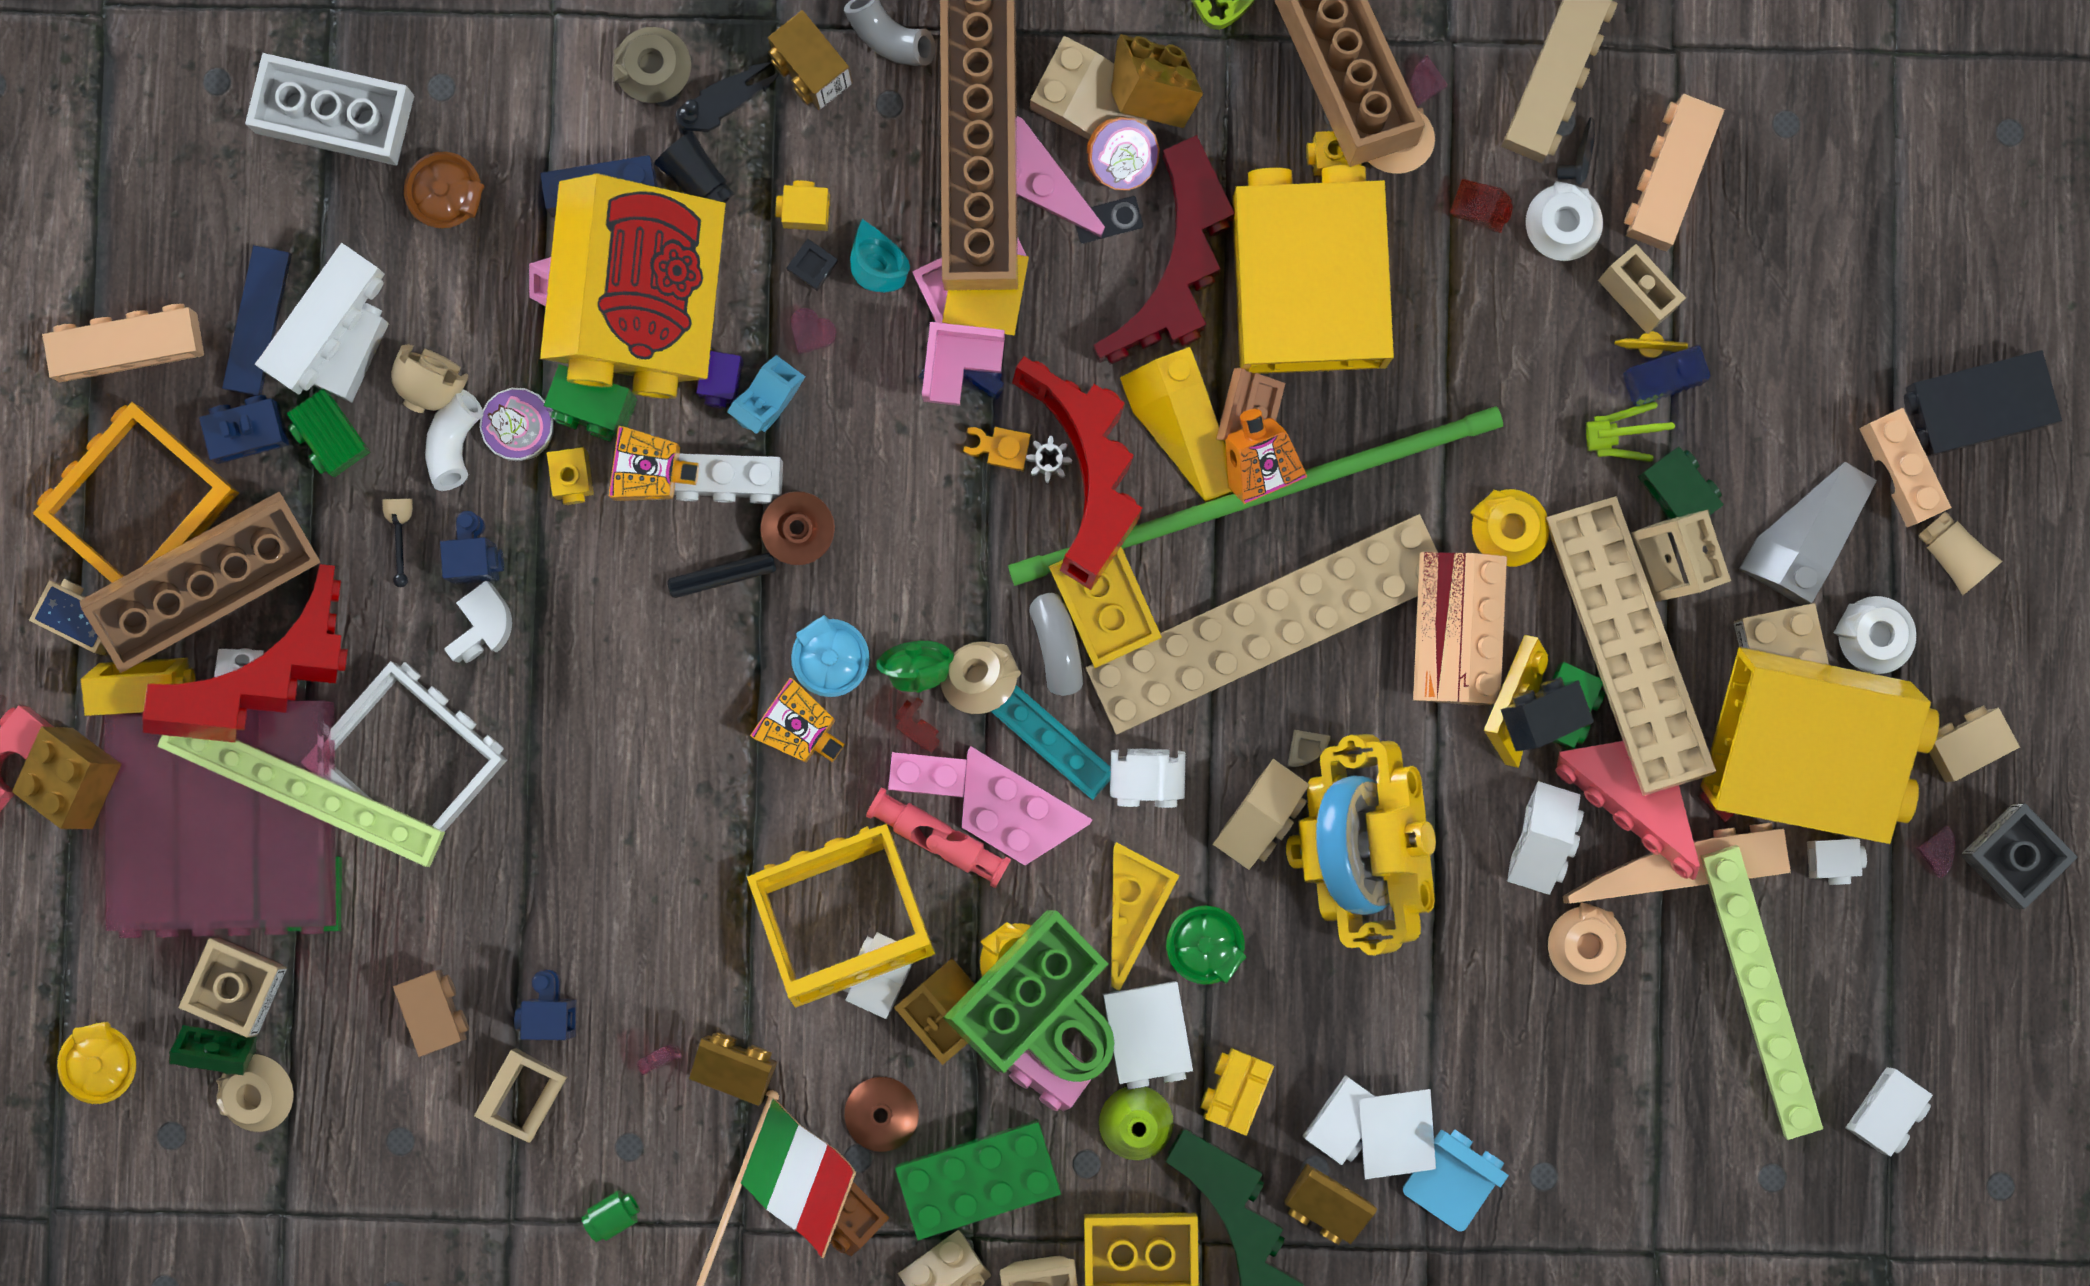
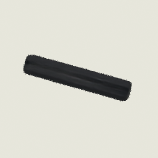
M764 553L669 578L667 585L671 597L678 598L773 573L776 571V565L773 555L771 553Z

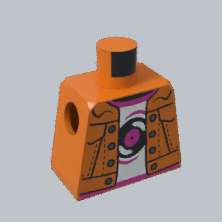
M1259 409L1244 411L1240 415L1243 429L1228 435L1225 439L1229 488L1243 504H1246L1307 478V475L1285 429L1273 418L1263 420L1262 412Z

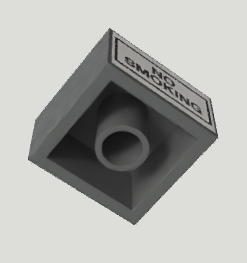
M2026 803L2012 804L1961 854L1963 859L2012 909H2026L2078 858Z

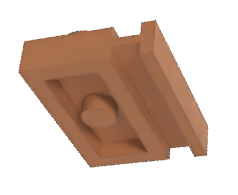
M1234 368L1216 439L1225 441L1228 435L1243 429L1240 415L1246 410L1259 409L1262 412L1263 420L1273 418L1276 421L1286 383L1246 371V369Z

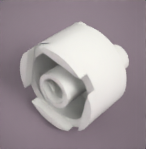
M1128 749L1127 756L1119 757V750H1112L1110 796L1117 798V806L1137 807L1140 806V800L1155 801V807H1177V800L1185 798L1186 753L1178 751V758L1169 757L1170 750Z

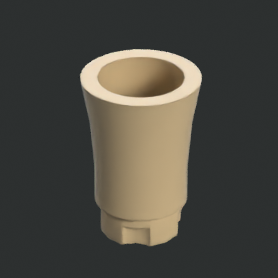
M1946 511L1918 535L1925 544L1929 545L1927 549L1950 575L1962 595L1967 593L2002 562L2001 559L1987 550L1969 534L1958 521L1954 523V520Z

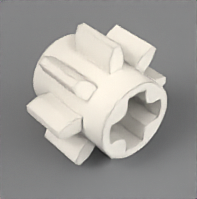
M1049 436L1048 444L1042 446L1035 440L1033 445L1037 450L1036 455H1026L1027 461L1035 462L1036 467L1031 471V475L1035 476L1041 472L1045 475L1046 483H1049L1050 476L1056 473L1063 479L1065 474L1061 469L1062 464H1072V459L1063 457L1062 454L1066 450L1067 444H1061L1059 447L1054 445L1052 436ZM1046 452L1048 455H1052L1055 452L1057 454L1055 461L1057 466L1052 467L1050 464H1047L1043 467L1041 465L1043 461L1042 453Z

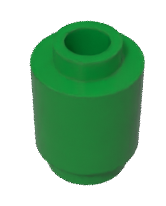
M618 1190L588 1208V1213L582 1216V1223L589 1236L595 1242H599L602 1239L608 1241L638 1222L636 1214L640 1212V1208L630 1193L624 1194Z

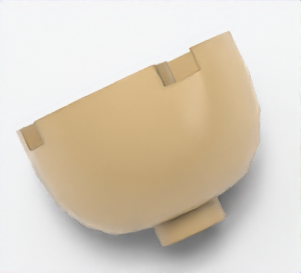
M402 345L394 361L391 378L396 392L405 399L403 404L407 408L418 413H424L425 409L439 410L445 407L455 394L462 392L469 376L467 373L462 376L458 374L461 369L460 366L431 350L424 348L422 354L411 352L414 345Z

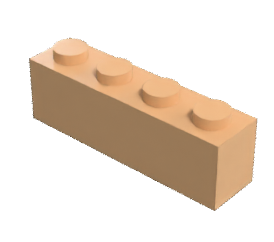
M1684 93L1676 103L1670 102L1662 121L1668 124L1663 137L1659 135L1656 137L1650 152V156L1654 157L1655 160L1651 170L1645 169L1637 186V190L1642 191L1638 204L1631 203L1626 214L1624 223L1629 225L1625 236L1664 251L1673 246L1725 109Z
M171 304L162 307L163 312L149 314L146 310L129 312L126 314V319L112 321L111 317L95 318L89 321V326L76 328L75 324L57 325L53 327L54 332L42 334L49 377L58 382H66L204 356L198 315L189 307L185 308L184 304Z

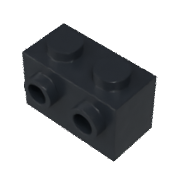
M1562 677L1549 680L1541 684L1542 691L1534 693V690L1520 693L1512 697L1513 704L1500 709L1515 751L1537 749L1594 722L1579 680L1563 682Z

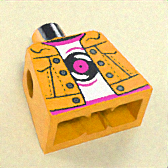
M618 426L608 496L614 501L673 499L675 483L697 484L699 463L679 461L680 446L677 443L627 427Z
M789 678L750 735L752 738L806 763L814 751L833 762L845 745L828 733L835 719L792 678Z

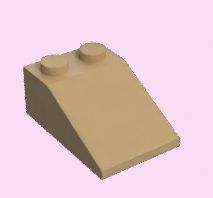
M1063 36L1030 99V110L1088 140L1093 131L1102 122L1111 118L1132 117L1145 124L1148 121L1147 119L1120 113L1111 92L1114 63L1099 53Z

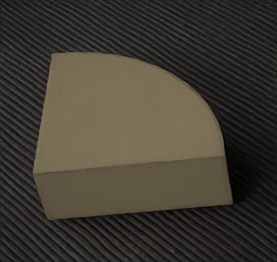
M1293 730L1288 767L1304 766L1315 761L1327 748L1331 736Z

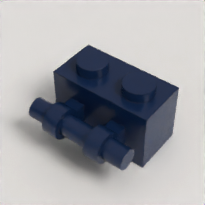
M471 511L461 512L456 519L457 540L440 541L443 579L455 585L499 581V572L504 571L502 549L497 550L496 544L485 537L479 538L485 530V522L481 517Z
M545 970L537 972L532 978V987L539 993V999L521 1001V1008H516L514 1026L515 1031H521L520 1040H568L576 1037L577 999H560V977L555 971Z

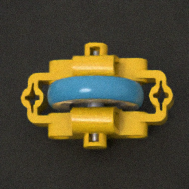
M1370 734L1348 735L1339 742L1338 746L1328 747L1322 752L1320 756L1322 776L1313 777L1308 782L1307 800L1309 817L1298 821L1300 835H1292L1288 838L1286 855L1292 868H1303L1305 882L1317 883L1320 913L1325 921H1337L1339 938L1342 944L1348 948L1360 947L1367 955L1375 956L1395 952L1401 947L1402 943L1415 941L1421 933L1419 913L1430 912L1434 907V887L1430 855L1435 850L1436 837L1432 825L1426 821L1423 787L1419 770L1414 766L1403 767L1402 752L1399 745L1393 741H1380L1376 736ZM1359 748L1373 749L1370 752H1362L1360 755L1348 754L1349 751L1359 750ZM1378 764L1377 782L1364 776L1347 777L1346 767L1369 768ZM1390 904L1394 912L1395 921L1386 919L1368 922L1363 925L1362 915L1378 913ZM1379 934H1381L1382 936H1393V938L1384 939L1382 941H1380L1379 939H1368V937L1370 936H1376Z

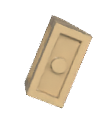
M517 1048L512 1049L474 1116L487 1124L531 1143L567 1076ZM526 1066L549 1077V1080L523 1127L520 1128L497 1115V1112L522 1067Z

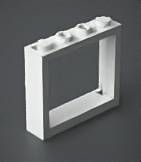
M390 661L302 763L314 774L370 798L327 759L398 680L489 760L432 825L445 832L507 761L500 754L504 748L488 734L484 739L473 730L477 724L465 713L459 710L455 715L447 708L445 704L449 700L433 686L429 690L423 687L417 681L421 675L409 664L404 662L399 666L397 663Z

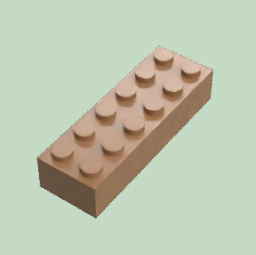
M1275 0L1349 167L1416 146L1425 124L1368 0Z
M277 492L80 600V605L117 669L122 673L321 562L280 492Z

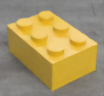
M1196 1212L1084 1214L1085 1286H1199L1198 1216Z

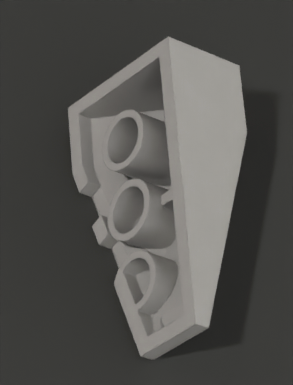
M1847 462L1842 463L1802 500L1756 538L1739 570L1800 606L1811 604L1829 575L1877 480Z

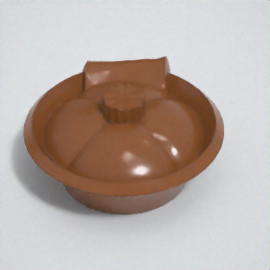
M435 152L422 157L411 167L404 183V197L408 209L420 222L434 228H450L463 223L468 218H475L480 205L481 193L485 186L480 182L476 169L468 160L451 152Z

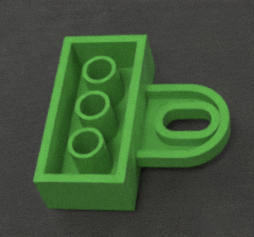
M1046 910L943 1019L995 1071L1005 1073L1028 1049L1052 1074L1061 1079L1073 1082L1093 1079L1102 1073L1111 1061L1114 1052V1036L1107 1020L1081 993L1103 971L1108 963L1057 911ZM1075 1028L1092 1045L1093 1055L1090 1060L1083 1063L1078 1061L1063 1045L1062 1034L1066 1029Z

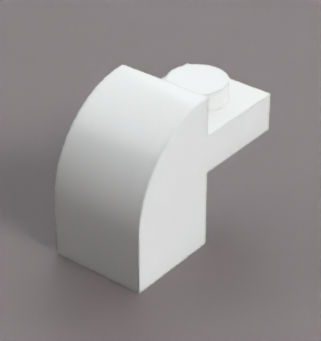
M485 581L456 602L474 627L444 648L455 662L459 663L464 660L465 663L472 661L484 651L481 646L485 643L492 651L498 652L506 644L512 629L510 609L493 584Z

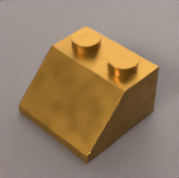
M1307 1163L1284 1200V1203L1290 1207L1288 1212L1290 1216L1305 1225L1312 1220L1322 1226L1320 1234L1338 1245L1342 1239L1351 1244L1377 1211V1208L1370 1201Z

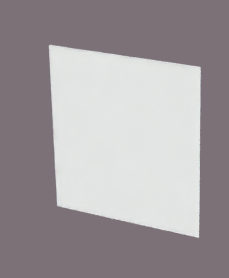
M1430 1089L1359 1099L1365 1179L1436 1169Z

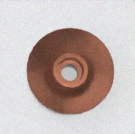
M794 491L780 495L768 505L762 516L760 531L765 547L776 559L790 565H805L819 559L828 550L834 537L835 526L829 508L821 499L807 492ZM795 520L803 523V529L800 533H792L790 531V524Z
M875 1077L862 1082L851 1092L845 1105L844 1117L847 1130L859 1145L872 1151L885 1152L899 1148L911 1138L918 1124L919 1109L913 1093L902 1082L889 1077ZM876 1109H885L888 1112V1119L884 1122H878L874 1118Z

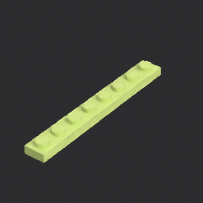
M162 735L158 743V747L426 867L431 866L445 834L442 830L236 739V743Z
M1734 845L1700 856L1784 1137L1790 1140L1822 1130L1821 1119L1740 848Z

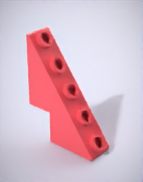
M1623 741L1559 752L1555 771L1563 781L1568 784L1574 783L1584 791L1586 799L1598 808L1601 806L1613 815V819L1618 826L1626 831L1631 830L1642 839L1643 845L1655 855L1661 854L1671 862V867L1679 876L1685 879H1696L1700 864L1679 785L1643 796Z

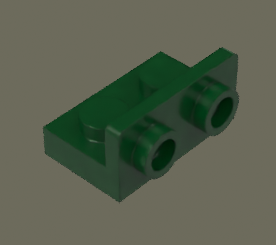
M183 1025L169 1051V1064L244 1076L253 1055L256 1054V1037H245L236 1033Z

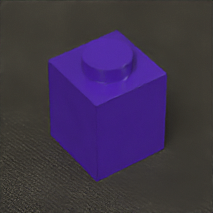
M710 351L708 378L698 381L696 392L699 398L705 399V405L726 408L727 403L732 404L737 399L744 362L741 356Z

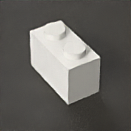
M1886 1067L1845 1128L1881 1154L1891 1157L1894 1152L1899 1153L1906 1146L1910 1135L1907 1134L1915 1121L1919 1123L1927 1115L1931 1104L1928 1102L1933 1095L1898 1070Z
M1344 1076L1307 1128L1303 1137L1342 1165L1346 1159L1352 1162L1362 1148V1142L1359 1141L1362 1137L1359 1099L1375 1096L1349 1077Z

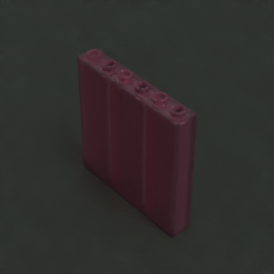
M288 702L286 713L247 709L245 731L237 730L236 739L331 781V769L335 770L334 740H331V728L334 726V702ZM143 712L105 715V752L121 763V767L105 800L106 931H119V938H142V930H155V937H178V929H192V937L215 936V929L228 928V936L251 935V928H264L265 935L287 934V927H301V934H324V926H336V850L334 825L158 747L162 735L143 733Z

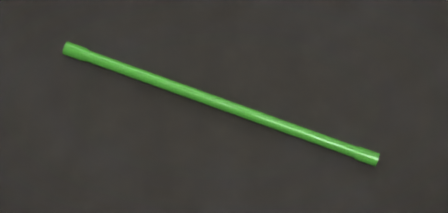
M1494 406L1467 415L1463 419L1305 470L1307 478L1246 504H1243L1233 493L1135 525L1121 547L1124 549L1467 436L1473 437L1503 427L1501 413L1498 407ZM1070 547L1008 565L1014 586L1051 573L1048 566L1063 560Z

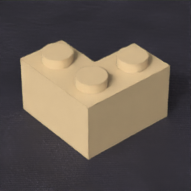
M1272 759L1256 780L1244 801L1225 824L1213 845L1248 870H1250L1258 858L1265 862L1277 845L1272 840L1275 837L1280 840L1284 838L1294 823L1289 817L1295 819L1307 801L1302 796L1309 784L1275 759Z

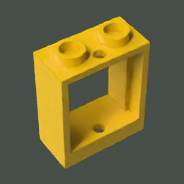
M188 658L143 660L122 673L119 672L114 662L98 663L81 678L85 716L141 713L144 710L147 684H184L196 682L195 671L193 668L189 669Z

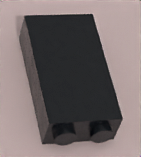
M2043 350L1915 382L1905 388L1907 394H1904V405L1907 413L1913 415L1916 425L1914 431L1927 457L2052 426L2062 421Z

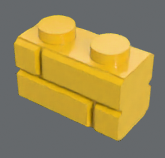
M1234 1048L1230 1049L1229 1054L1222 1052L1214 1070L1215 1074L1220 1075L1215 1089L1207 1088L1200 1105L1201 1109L1206 1110L1203 1117L1247 1136L1274 1065Z

